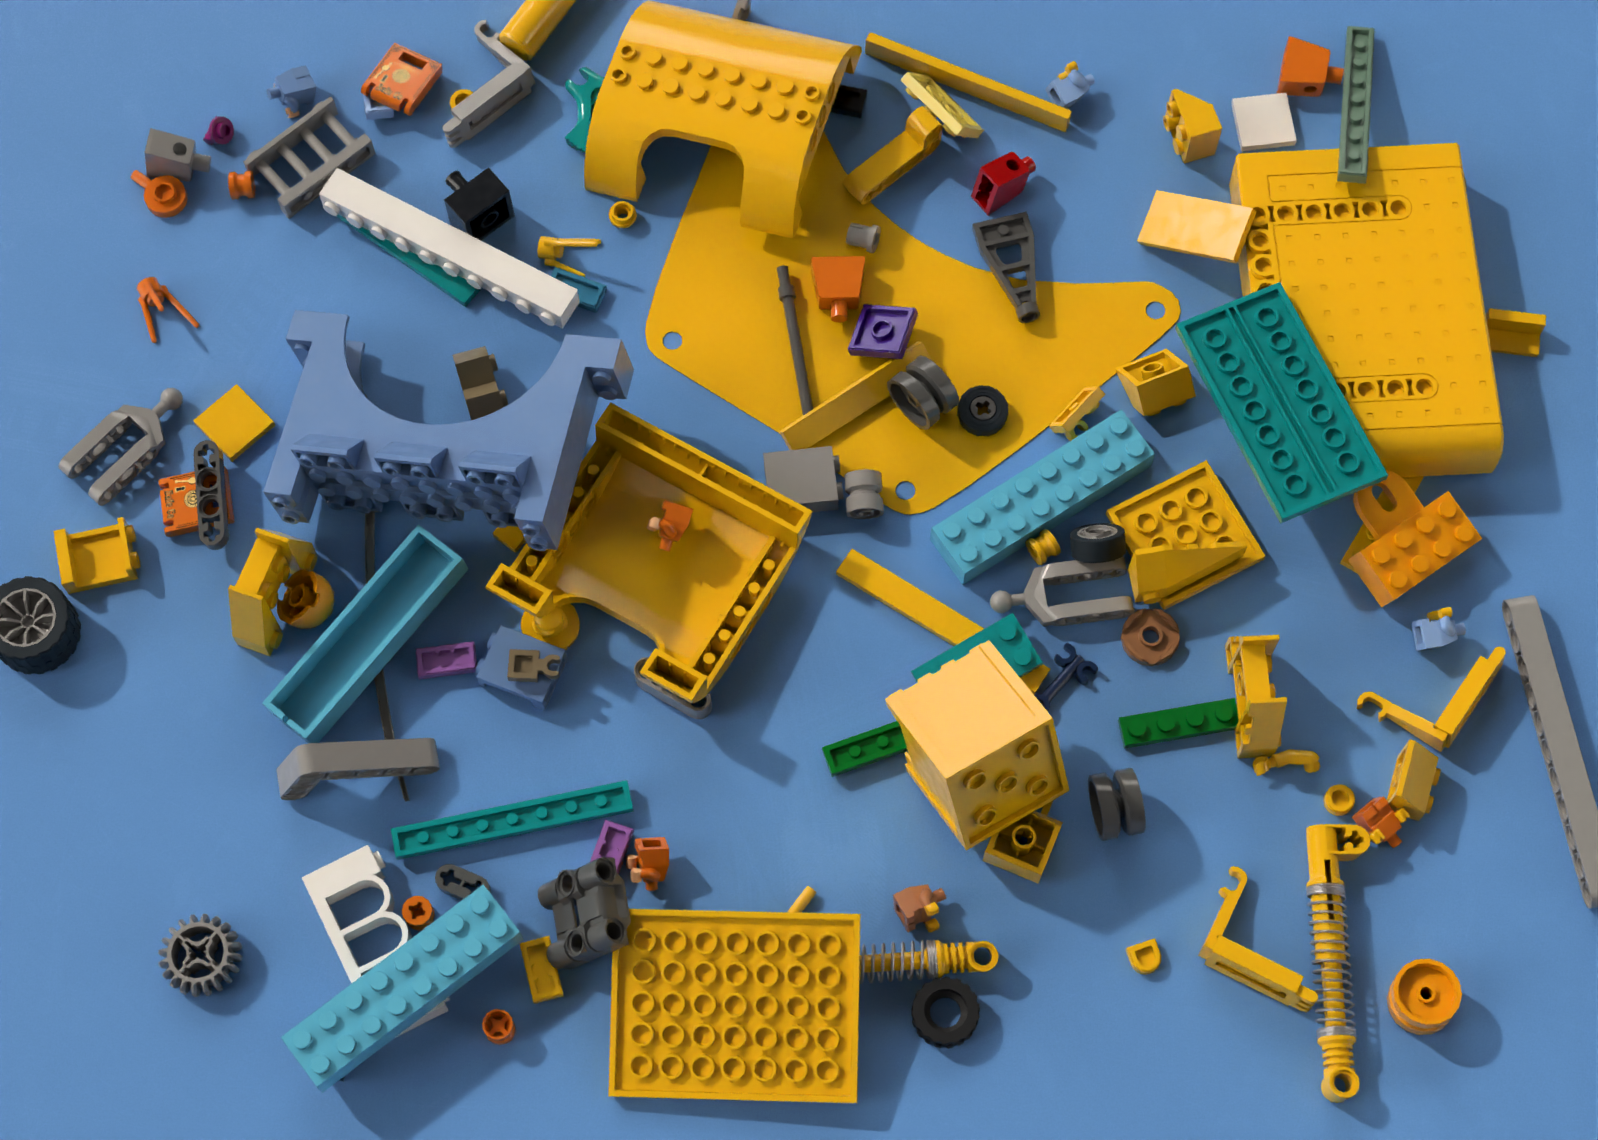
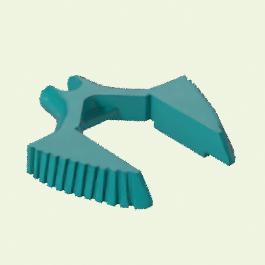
M582 67L579 69V72L587 80L585 84L577 85L570 79H567L565 83L566 90L575 99L578 108L577 124L565 136V140L568 146L571 145L572 148L585 153L592 117V107L596 103L605 77L598 75L587 67Z

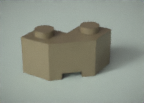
M486 346L453 355L471 420L489 415L508 405L504 389L498 390L493 371L498 370L494 354L488 355Z

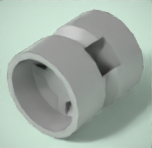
M863 469L846 473L845 491L850 495L846 498L847 516L853 519H871L882 516L884 514L883 498L878 494L882 491L881 472Z

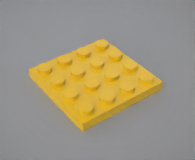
M1207 460L1106 510V516L1111 524L1119 525L1125 529L1126 549L1131 557L1134 550L1161 545H1173L1174 550H1180L1188 544L1197 543L1200 549H1205L1208 545L1215 542L1246 541L1247 548L1243 557L1161 598L1158 603L1163 611L1263 561L1265 558L1264 552Z

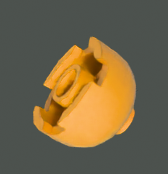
M300 569L285 582L284 586L287 587L283 600L278 599L277 614L280 620L299 629H309L321 625L332 614L334 591L329 581L314 571Z

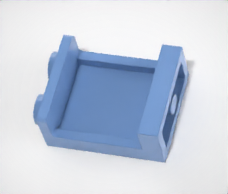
M500 625L498 632H493L487 644L489 651L486 658H481L476 667L475 675H477L479 685L482 687L490 685L531 701L535 708L545 711L559 678L552 680L545 677L544 674H539L538 682L508 681L510 649L539 650L540 659H544L552 654L560 656L561 663H552L548 669L559 671V675H561L568 660L566 650Z

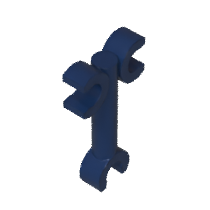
M1066 643L1063 648L1069 653V658H1062L1058 654L1054 656L1055 663L1065 668L1042 694L1034 695L1047 711H1049L1051 700L1075 673L1078 682L1086 685L1089 679L1083 675L1082 671L1090 670L1093 674H1096L1098 671L1095 663L1084 661L1082 657L1076 655L1074 646Z

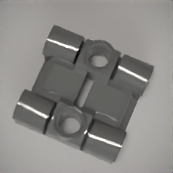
M601 857L575 870H562L556 879L539 887L538 899L540 904L545 909L553 910L558 941L552 943L547 949L548 961L554 968L574 969L629 945L626 929L631 923L625 883L617 873L615 858ZM575 905H577V909H578V915H579V921H580V925H579V926H577V920H576V914H575V907H574Z

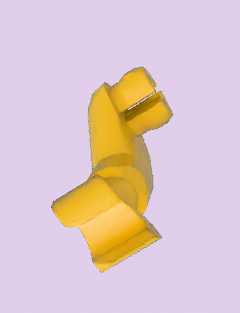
M1288 749L1271 755L1269 759L1267 756H1257L1253 760V768L1257 776L1266 773L1270 768H1280L1288 764L1304 765L1306 772L1313 773L1320 769V762L1318 761V754L1314 751Z

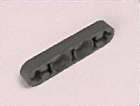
M205 440L196 445L193 454L199 537L209 549L218 550L223 548L229 540L224 460L222 450L215 442ZM207 450H211L214 453L209 456V462L213 467H208V462L203 457L207 455ZM207 476H217V482L213 487L205 488L203 486ZM211 502H218V511L213 515H207L205 513L206 506ZM210 523H214V528L219 533V535L215 536L214 541L208 537L213 535V526Z

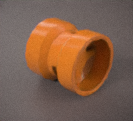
M491 1010L483 1018V1031L493 1044H507L515 1036V1023L510 1014L505 1010Z

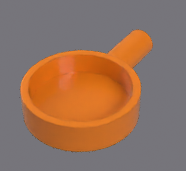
M133 171L130 178L145 188L144 200L151 213L158 217L168 218L179 214L185 208L188 196L183 183L179 179L164 175L151 180L140 171Z

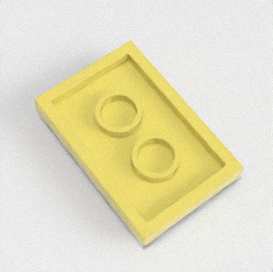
M906 72L902 77L901 81L907 86L906 92L914 99H920L925 104V108L935 118L938 117L944 123L943 129L951 136L978 138L982 134L984 129L930 76Z

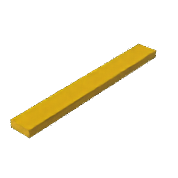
M869 32L866 38L865 54L913 73L928 75L938 83L1066 133L1070 123L1071 110L875 33Z
M854 549L850 550L836 571V575L952 646L961 643L984 629ZM1043 664L1022 676L1021 680L1035 695L1049 674L1050 668Z

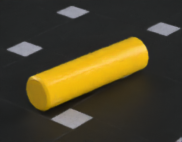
M525 0L499 34L500 42L523 61L531 60L576 0Z

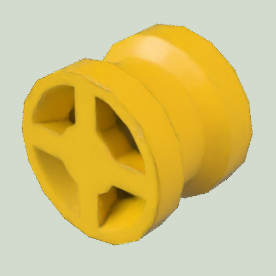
M1047 529L1042 530L1037 538H1030L1025 542L1031 557L1039 565L1046 563L1048 557L1057 556L1061 553L1056 538Z

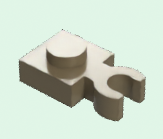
M510 649L508 681L538 682L539 674H544L548 679H558L560 676L559 671H551L548 667L552 663L560 664V656L552 654L544 659H540L539 650Z

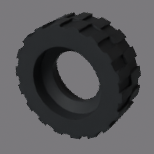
M950 977L935 978L929 983L926 982L922 989L916 993L911 1010L912 1024L916 1028L919 1037L924 1038L925 1042L929 1045L931 1043L938 1048H953V1046H959L966 1039H969L977 1027L980 1016L977 996L970 990L971 987L963 984L957 978L950 979ZM940 998H950L960 1007V1019L951 1027L944 1028L936 1025L930 1016L932 1004Z

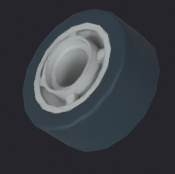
M1095 523L1080 526L1070 532L1071 556L1077 561L1104 563L1119 559L1126 554L1125 529L1119 525Z

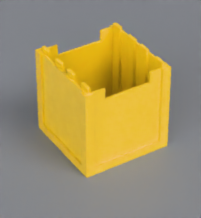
M990 640L969 650L970 653L957 661L953 659L942 665L941 670L934 674L928 673L917 679L918 683L904 691L900 689L885 699L887 707L902 729L908 753H904L907 760L905 767L908 774L965 850L972 848L1070 791L1052 716Z

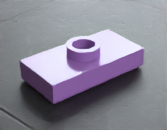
M474 641L415 649L419 680L475 673L477 657Z
M605 820L590 862L601 857L615 858L616 870L619 874L633 837L634 829Z

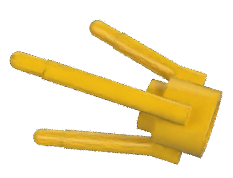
M541 236L538 242L537 255L538 258L545 259L544 264L547 266H554L585 277L584 273L556 261V259L562 258L564 246L597 247L601 240Z

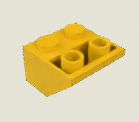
M1171 90L1169 102L1166 103L1167 110L1165 116H1163V123L1166 131H1170L1173 136L1175 153L1181 156L1184 164L1215 155L1222 126L1213 105L1181 90Z

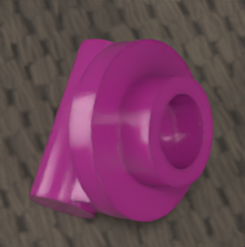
M216 116L211 121L203 141L209 145H213V143H229L234 134L231 121L226 117Z

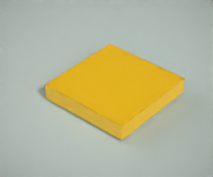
M237 384L193 420L195 425L211 441L215 442L231 462L275 426L274 421Z

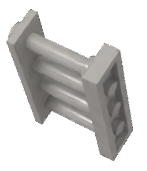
M331 96L325 101L317 103L312 111L265 146L251 152L247 159L243 161L247 171L251 170L254 176L261 172L281 194L277 200L282 212L288 219L319 197V193L336 168L349 174L375 155L372 140L365 133L359 138H354L334 117L338 112ZM325 123L346 145V148L338 154L333 155L313 134L314 131ZM303 139L325 162L315 171H311L291 150ZM281 156L303 178L294 187H288L269 166Z

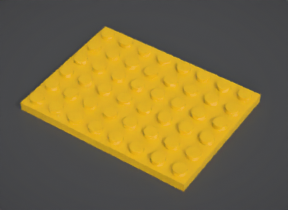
M629 909L631 923L626 929L629 945L612 952L608 1096L857 1103L861 914Z

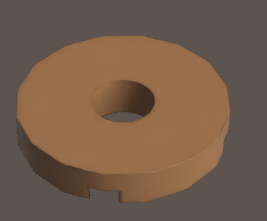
M1156 608L1139 609L1134 614H1131L1124 623L1121 633L1122 646L1127 655L1137 663L1147 666L1160 665L1171 659L1178 649L1180 641L1178 624L1171 615ZM1147 630L1156 632L1159 638L1158 641L1155 643L1146 642L1142 635L1143 632Z

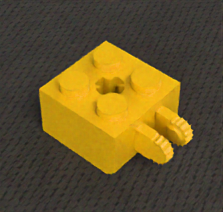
M1053 801L1042 806L1041 813L1034 811L992 835L985 850L983 861L1039 884L1063 822L1048 816ZM1021 837L1027 838L1025 845L1018 843Z

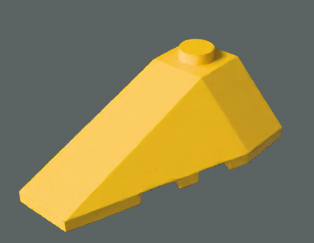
M1246 541L1215 542L1208 545L1205 549H1200L1197 543L1188 544L1180 550H1174L1173 545H1161L1134 550L1128 573L1135 603L1144 601V604H1153L1159 602L1161 598L1243 557L1247 548Z

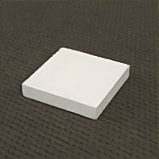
M1287 93L1232 99L1231 105L1241 152L1294 146L1297 140Z

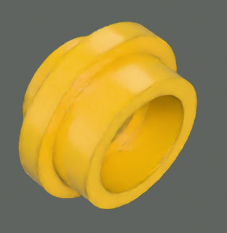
M626 201L616 202L609 210V220L617 228H628L636 221V209ZM620 214L628 215L626 218H618Z

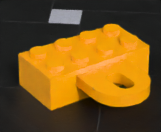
M1387 470L1388 476L1386 480L1355 492L1353 495L1355 510L1375 538V541L1348 559L1381 608L1400 597L1483 539L1449 491L1424 507L1408 483L1400 475ZM1373 486L1381 487L1393 505L1391 512L1385 511L1373 496Z

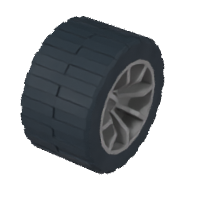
M25 576L24 578L12 579L10 582L0 586V659L6 665H9L11 669L30 675L33 673L43 674L57 669L58 666L69 660L68 658L75 652L81 637V622L78 619L79 615L76 609L57 585L46 581L44 578Z

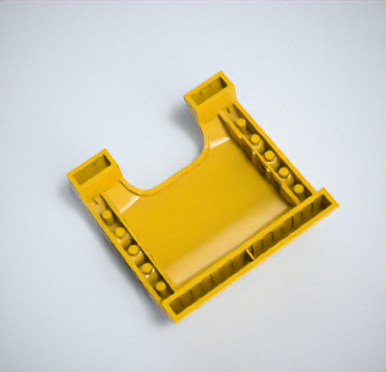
M648 0L642 3L632 14L623 30L596 99L585 151V189L637 202L646 181L641 161L645 150L654 140L661 137H676L716 146L736 153L744 165L740 209L741 227L794 239L803 215L799 202L801 190L844 72L854 74L862 53L861 47Z
M610 402L595 424L596 441L580 464L558 549L537 551L526 543L510 567L503 563L499 565L485 588L538 618L547 616L557 606L561 607L570 603H586L644 633L655 642L658 649L655 648L640 670V675L686 701L695 704L703 699L723 676L769 605L798 551L810 522L812 510ZM665 500L693 509L687 529L678 542L673 541L670 552L659 549L662 539L658 537L659 530L651 531L647 529L650 519L653 517L663 518L664 510H661V507Z

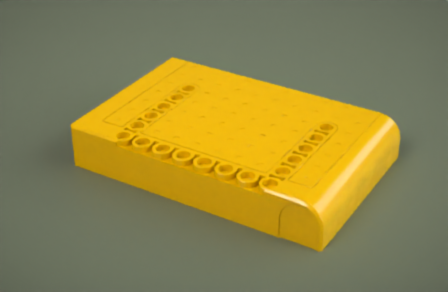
M1457 143L1369 147L1366 184L1337 181L1339 149L1239 153L1236 156L1229 182L1231 204L1251 207L1256 211L1238 260L1242 297L1278 282L1281 283L1385 470L1394 472L1401 477L1492 473L1503 453L1504 432L1460 146Z

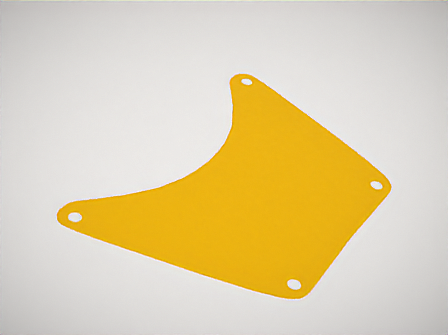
M823 131L799 196L803 215L794 239L741 227L740 209L744 180L743 162L736 153L730 150L710 146L659 277L646 321L645 336L649 350L658 359L780 434L779 431L802 417L803 414L783 302L779 300L778 288L780 284L777 267L782 265L788 266L790 282L795 288L796 298L794 299L813 409L891 359L852 356L847 350L864 304L916 308L918 316L907 348L918 341L923 342L932 361L951 380L958 393L959 400L968 389L978 385L990 386L1001 392L1008 404V418L1004 426L997 433L989 436L973 435L961 426L957 416L958 405H956L948 413H940V420L929 429H921L913 424L897 407L892 397L888 396L810 447L832 446L833 456L839 455L840 472L838 474L844 478L846 473L855 470L869 469L881 472L882 491L878 494L883 498V504L896 512L911 515L935 508L967 488L1045 430L1084 387H1100L1117 373L1115 368L1130 363L1176 323L1181 310L1179 300L1165 287L1154 282L1063 283L1036 281V303L1039 308L1040 317L1029 323H1020L1014 306L992 272L972 267L920 242L891 221L871 202L861 205L843 186V181L848 174L844 171ZM852 222L870 227L873 225L880 226V239L874 253L867 252L865 248L846 243L848 228ZM865 256L859 308L848 309L847 321L833 322L831 320V310H821L818 307L811 274V257ZM1008 276L1013 288L1027 286V280ZM1151 302L1161 303L1165 308L1164 316L1159 319L1150 318L1146 313L1147 305ZM667 333H678L682 338L681 346L677 349L666 348L663 344V337ZM984 405V407L982 408L977 407L978 415H982L983 413L989 414L987 412L988 407H986V405ZM908 481L914 485L915 494L912 498L903 500L897 496L896 486L900 482Z

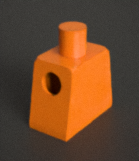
M1289 36L1284 50L1277 93H1287V96H1321L1325 82L1341 84L1344 68L1328 66L1331 53L1329 49Z
M865 256L811 257V274L818 307L821 310H831V320L833 322L847 321L848 309L859 308Z

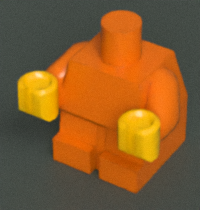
M1383 796L1373 798L1356 812L1352 819L1357 825L1366 829L1372 843L1379 844L1387 841L1392 848H1395L1402 842L1396 832L1402 828L1401 823L1407 821L1406 819L1410 818L1411 815L1404 807L1393 811Z

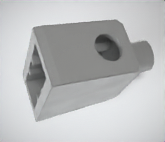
M150 128L145 148L147 177L156 178L169 175L176 177L180 181L189 182L192 180L194 170L209 173L211 156L197 154L196 144L193 139Z

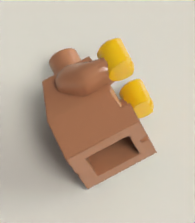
M928 884L908 887L893 894L894 910L907 932L915 930L916 924L924 922L927 931L931 933L940 928L937 919H932L931 916L939 913L937 903L945 900L946 895L942 888L932 892Z

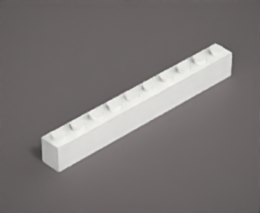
M336 168L319 193L323 208L333 216L340 215L346 218L354 227H364L370 230L376 238L380 240L387 239L393 242L400 250L404 252L411 251L417 254L425 263L430 265L434 263L442 267L447 274L453 277L458 275L466 279L472 287L476 289L483 288L491 292L492 296L503 302L507 300L515 304L516 308L523 313L529 314L531 312L535 314L542 322L549 326L556 325L563 329L580 302L578 290L338 168Z

